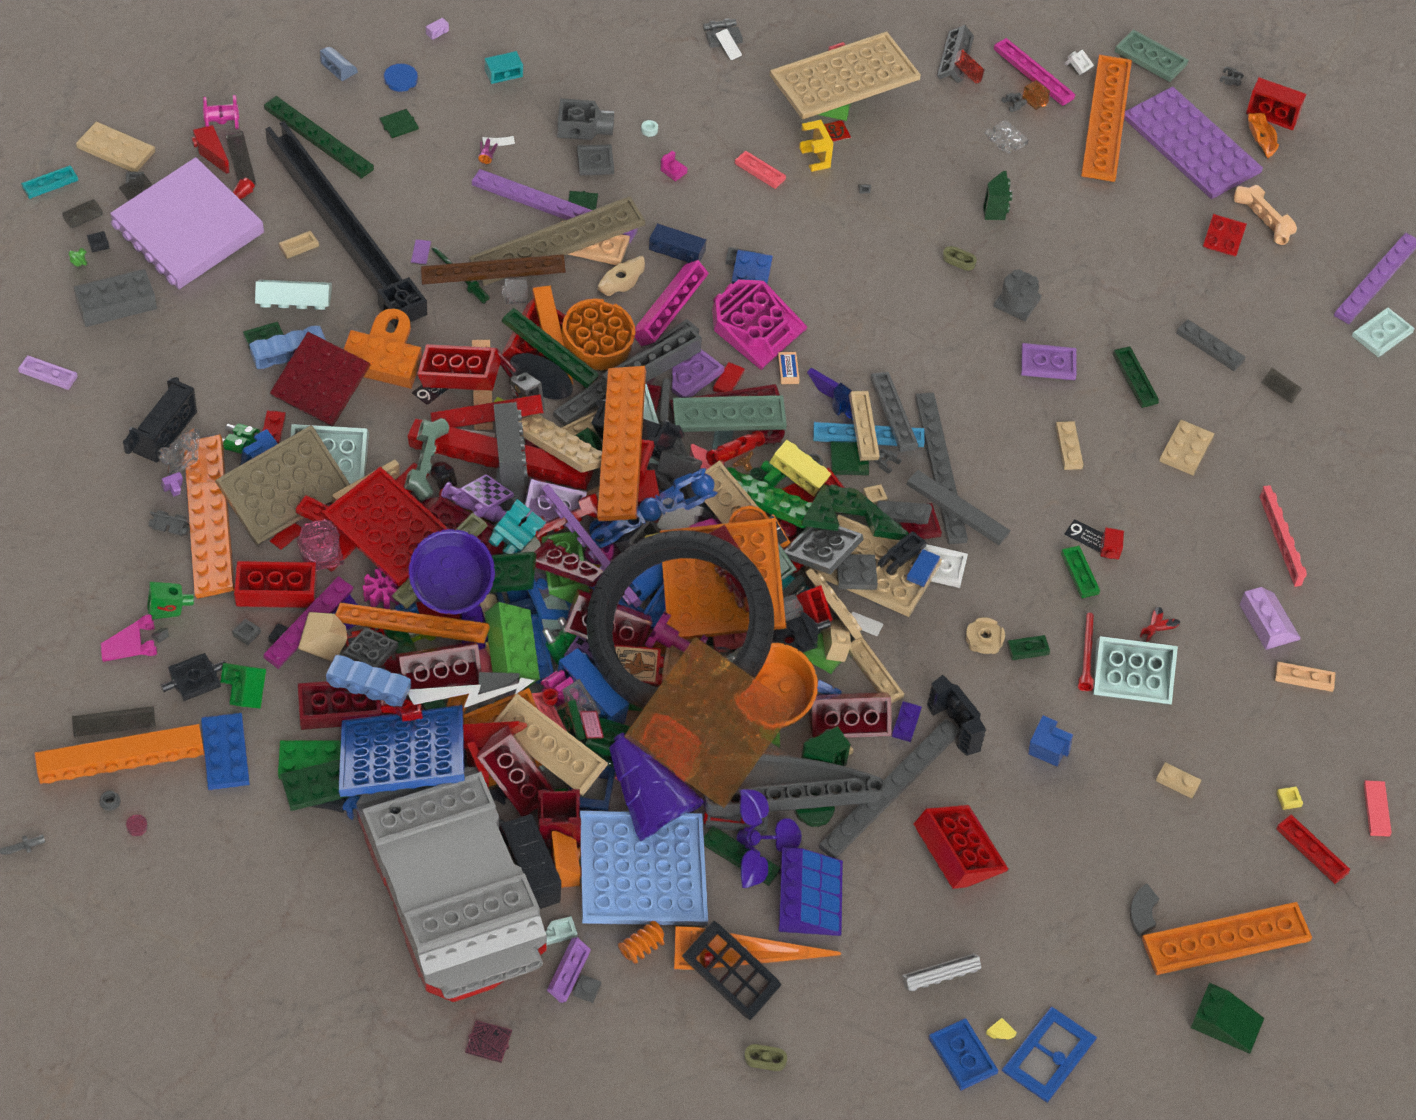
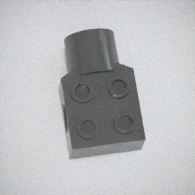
M560 98L557 138L592 140L597 134L613 135L614 111L600 110L595 101Z

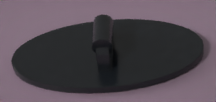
M530 353L517 354L511 358L510 364L516 369V372L511 370L513 376L527 372L540 381L544 398L559 400L565 399L572 394L573 384L571 379L554 362Z

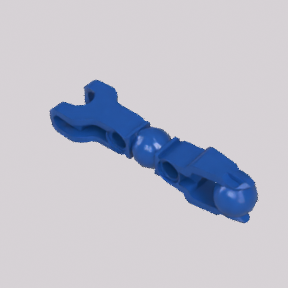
M701 468L693 474L689 473L674 480L673 486L663 491L659 496L655 495V498H645L638 505V518L636 520H594L589 526L591 538L599 548H603L614 543L624 534L638 528L642 523L646 524V521H656L662 513L665 515V512H672L681 508L690 510L703 503L706 499L717 495L718 492L713 491L715 487L714 479L705 473L706 468ZM691 483V490L697 496L686 500L684 499L683 492L679 489ZM667 498H671L673 500L672 503L668 505L664 504L663 501ZM604 538L601 542L595 540Z

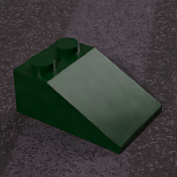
M1209 982L1191 1029L1250 1054L1264 1017L1230 991Z

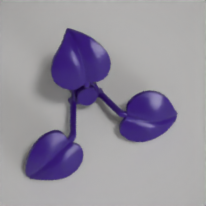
M742 789L740 790V813L743 821L751 826L745 827V829L738 832L737 841L745 845L746 849H750L744 854L741 863L742 888H749L762 883L768 875L767 860L764 857H760V851L752 846H756L761 839H776V849L782 852V847L798 848L802 835L796 822L789 818L781 819L776 824V835H760L753 828L762 823L761 818L768 815V801L758 791Z

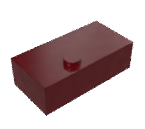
M327 681L298 683L301 730L342 727V720L381 715L380 700H371L365 694H353L347 688L332 687Z

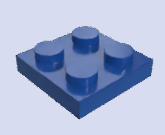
M738 250L731 283L734 284L737 280H759L768 284L773 256Z

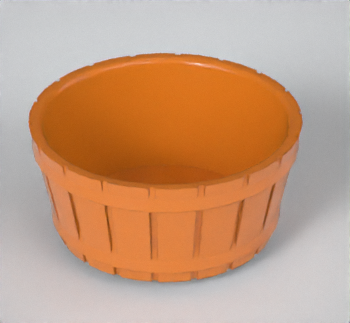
M772 643L762 669L752 683L734 698L735 703L743 715L758 726L779 729L790 726L807 714L816 699L818 679L814 666L798 649L782 643Z

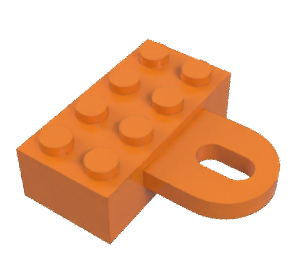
M387 309L379 313L374 320L370 334L350 330L344 350L371 364L364 376L365 378L412 389L423 357L421 347L406 344L411 331L410 320L403 311L398 309ZM397 319L399 322L396 330L392 333L387 332L386 329L390 320Z

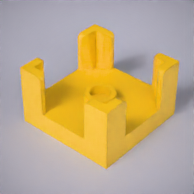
M822 120L803 123L802 131L814 129L813 139L800 142L799 149L803 154L809 152L816 153L820 160L819 163L809 165L811 172L830 168L834 143Z

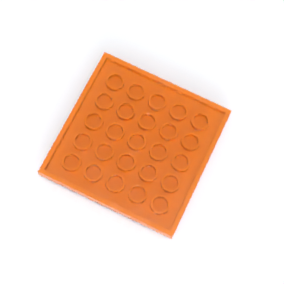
M776 518L660 531L662 533L688 530L708 534L725 525L740 550L754 563L767 584L774 608V630L786 628ZM680 558L662 562L666 612L671 615L667 624L680 632L678 636L683 639L702 638L703 635L711 637L748 632L749 612L745 613L743 608H738L734 601L736 597L733 592L729 593L724 585V578H720L714 569L716 567L715 564L692 558Z

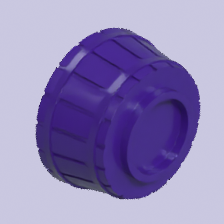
M446 529L441 530V532L432 533L418 544L417 549L415 548L411 556V562L409 563L410 584L418 599L436 612L460 614L470 611L484 601L492 588V582H494L495 577L492 556L489 554L490 552L484 543H481V540L472 534H468V532Z

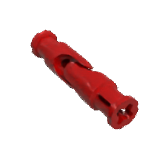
M756 430L751 435H744L717 447L716 450L708 451L706 453V460L711 466L719 460L720 462L729 461L753 450L756 446L764 445L765 436L763 432Z

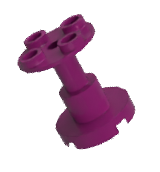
M664 611L647 639L645 646L652 648L656 641L669 649L671 646H674L690 656L684 669L689 671L708 637L703 635L698 645H693L678 636L680 632L667 624L671 615Z

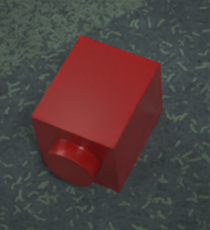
M1105 527L1101 538V557L1119 560L1123 550L1124 530Z

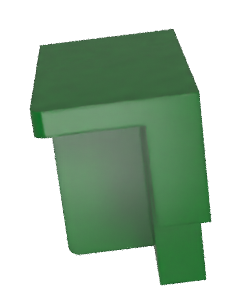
M223 663L220 683L232 685L229 705L260 709L266 669Z

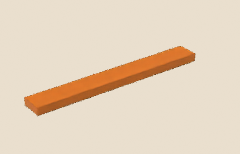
M340 603L335 614L345 624L485 643L490 629L488 623Z

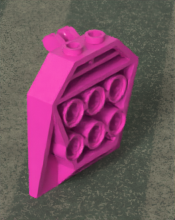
M737 280L734 284L730 283L726 287L725 292L719 293L713 300L714 331L760 370L764 369L778 355V352H782L799 335L807 330L805 323L764 281Z

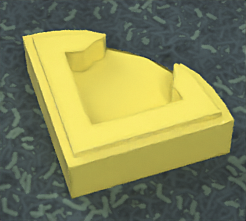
M1001 1018L987 1030L986 1034L994 1039L1009 1040L1014 1038L1017 1032Z

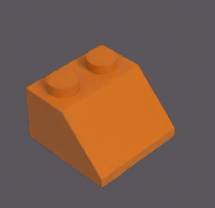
M552 831L551 856L561 879V888L580 886L581 865L579 866L581 848H577L575 839L557 831Z

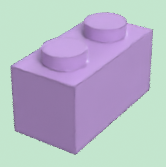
M443 18L426 26V35L432 40L449 31V23Z

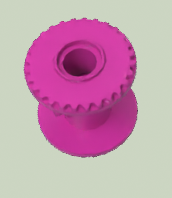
M233 95V104L208 106L207 97H203L205 127L209 126V122L225 124L227 121L235 120V128L239 129V110L236 95Z

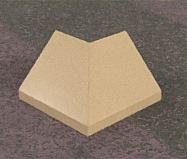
M309 612L298 649L332 662L335 655L340 654L347 640L346 626L335 614Z

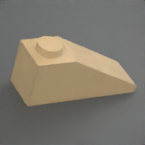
M833 619L830 621L831 627L822 630L826 660L845 662L851 647L850 633L840 620Z

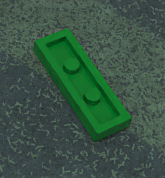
M1080 545L1062 549V558L1081 599L1099 595L1100 588Z

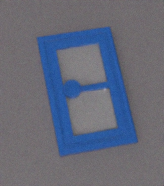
M535 567L533 589L528 591L540 619L558 620L564 617L565 621H567L572 603L549 594L546 571Z
M1050 1007L1003 1067L1002 1072L1048 1103L1096 1041L1097 1037L1055 1008Z

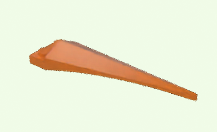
M675 927L674 969L694 970L684 960L682 955L706 930L705 928ZM729 933L760 963L839 956L842 954L838 951ZM717 934L708 945L719 954L728 943ZM731 947L723 955L722 959L730 966H733L741 956ZM706 948L696 958L704 967L705 953L709 952ZM744 960L740 965L750 964L746 960ZM718 961L713 968H721L725 966L720 961Z

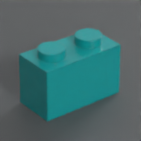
M517 51L485 58V72L491 84L523 77V63Z

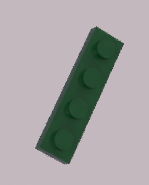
M1131 346L1114 350L1113 356L1141 408L1157 405L1159 398Z
M714 826L704 836V846L741 869L742 858L750 849H746L745 845ZM767 860L768 875L763 883L770 886L780 873L781 868Z

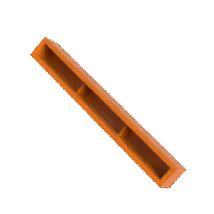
M196 724L35 752V760L40 784H49L59 780H72L82 776H94L99 773H112L122 769H134L139 766L156 765L167 761L174 762L184 758H196L204 755L200 726Z

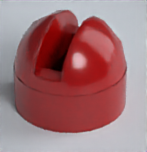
M549 688L543 691L542 699L545 705L554 706L557 704L558 692L555 689Z

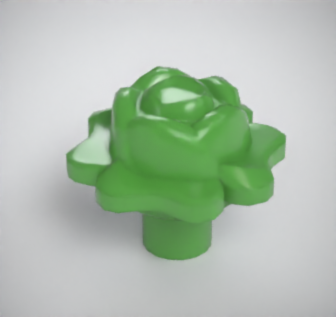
M80 248L78 252L69 251L70 262L77 267L81 265L86 266L87 261L84 255L87 251L83 248Z

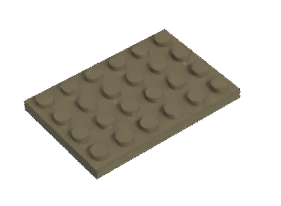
M312 425L215 480L256 546L305 518L296 513V507L305 495L327 505L332 502V495L350 485Z

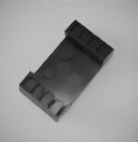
M941 675L931 684L927 703L929 711L934 716L947 710L949 717L955 720L961 729L957 747L962 753L968 756L981 752L986 728L980 719L981 713L958 685L952 684L944 675Z

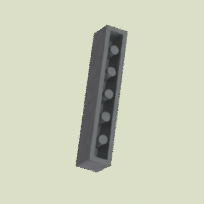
M690 326L615 368L645 366V382L701 352L702 337ZM608 372L602 375V390L605 393L607 392Z

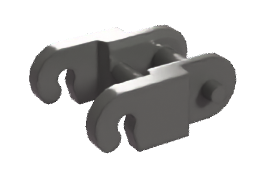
M1224 67L1223 72L1226 73L1228 70V75L1231 76H1222L1220 82H1223L1224 79L1227 85H1241L1242 81L1240 79L1244 77V74L1236 71L1237 69Z
M1020 92L1007 94L1006 98L1002 97L1001 99L1003 103L1008 101L1015 103L1013 107H1009L1010 112L1019 110L1027 103L1026 99L1021 98L1022 94Z
M884 449L880 450L879 459L874 460L879 465V468L886 473L892 472L891 467L887 468L886 462L888 460L896 464L902 462L900 458L897 460L896 454Z

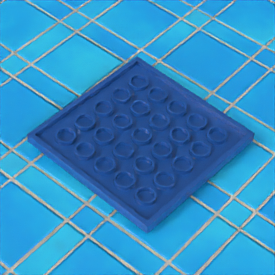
M463 706L422 710L423 719L404 722L397 714L342 720L339 775L340 797H352L359 794H374L382 791L414 789L422 786H436L438 784L465 781Z

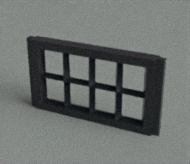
M715 921L706 928L682 955L684 960L749 1020L758 1013L782 985L767 968ZM717 934L728 943L719 954L708 945ZM731 947L741 956L732 967L722 959L723 955ZM705 948L715 956L706 968L696 960L697 956ZM744 960L754 968L746 979H743L735 971ZM718 961L728 969V972L720 980L716 979L709 972ZM732 973L742 982L733 994L723 985ZM757 973L768 981L759 993L749 984ZM745 987L756 995L747 1006L737 998Z

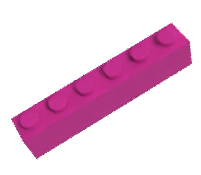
M699 260L683 266L637 324L634 338L641 346L656 342L709 273Z

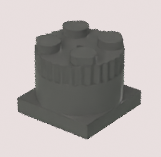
M1020 269L1008 274L1004 279L1002 292L995 301L994 307L1026 321L1042 297L1038 293L1039 281L1037 277Z

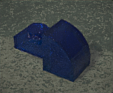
M839 383L834 389L832 408L836 415L839 416L844 412L847 417L853 419L849 394L852 390L842 383Z

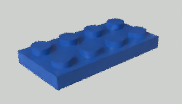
M242 713L201 718L208 790L250 785Z

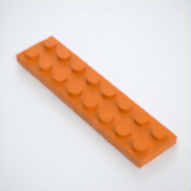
M1297 902L1151 933L1142 937L1156 975L1310 942L1312 939V935Z

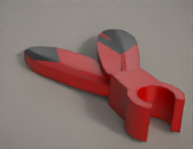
M1157 607L1152 614L1150 625L1142 629L1140 637L1143 634H1147L1146 642L1150 641L1156 631L1176 628L1179 626L1180 621L1178 619L1162 620L1163 609Z

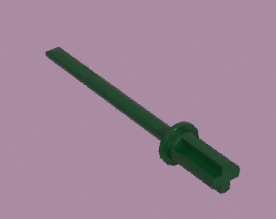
M437 247L432 248L433 252L446 264H453ZM464 281L468 285L467 292L473 293L483 304L490 299L488 294L479 286L478 281Z

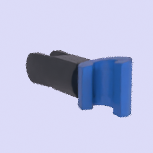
M352 796L347 800L342 798L312 807L344 813V810H346L349 819L353 820V809H357V802L360 797Z

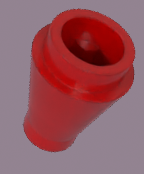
M248 178L240 179L233 193L241 200L251 194L255 186Z

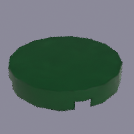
M835 806L795 809L798 820L807 823L811 827L826 825L835 812Z

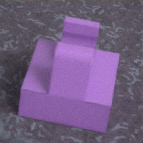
M180 472L162 478L161 486L164 492L170 490L173 497L181 494L180 486H182L183 478Z

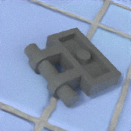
M727 18L723 21H709V23L703 24L704 31L710 30L706 32L710 48L722 46L716 33L725 29L729 31L736 44L743 42L739 27H731L737 25L736 19L730 20Z

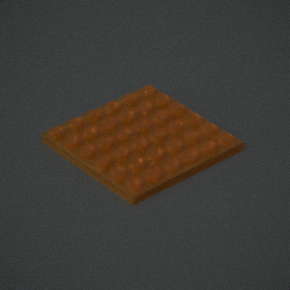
M695 637L624 737L725 809L796 708Z

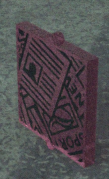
M476 1020L472 1034H469L470 1040L465 1053L502 1063L506 1049H509L508 1043L512 1030Z

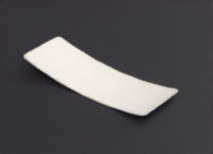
M514 136L489 138L490 146H494L496 143H498V146L515 144ZM482 137L483 144L485 145L487 137Z

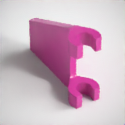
M152 615L143 616L135 623L102 642V661L137 655H157L154 640L147 641L143 645L141 644L140 629H155Z

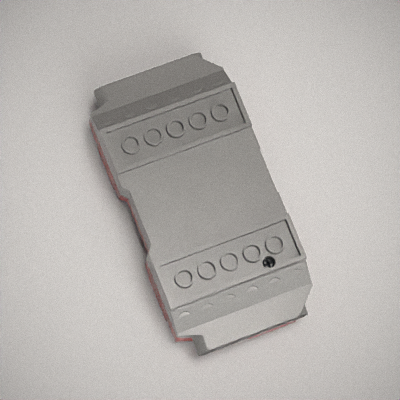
M465 767V781L458 783H445L436 786H422L414 789L406 788L361 795L357 802V817L364 833L365 842L376 870L380 874L384 886L387 888L405 937L406 946L418 976L421 977L427 992L451 1002H456L494 989L505 980L537 970L543 965L540 955L547 950V936L539 914L540 908L525 873L511 859L499 831V815L495 808V803L481 772L478 773L475 767Z

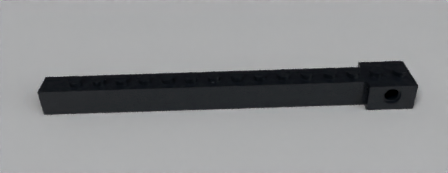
M284 121L280 122L282 128V136L280 137L275 134L271 127L265 128L267 144L377 291L378 305L382 311L387 309L401 310L408 316L410 322L426 316L427 300L410 277L401 278ZM397 319L390 320L393 326L397 328L399 321Z

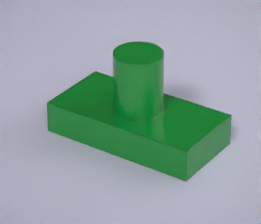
M767 460L760 467L767 474L763 482L768 483L772 487H775L786 477L785 474Z

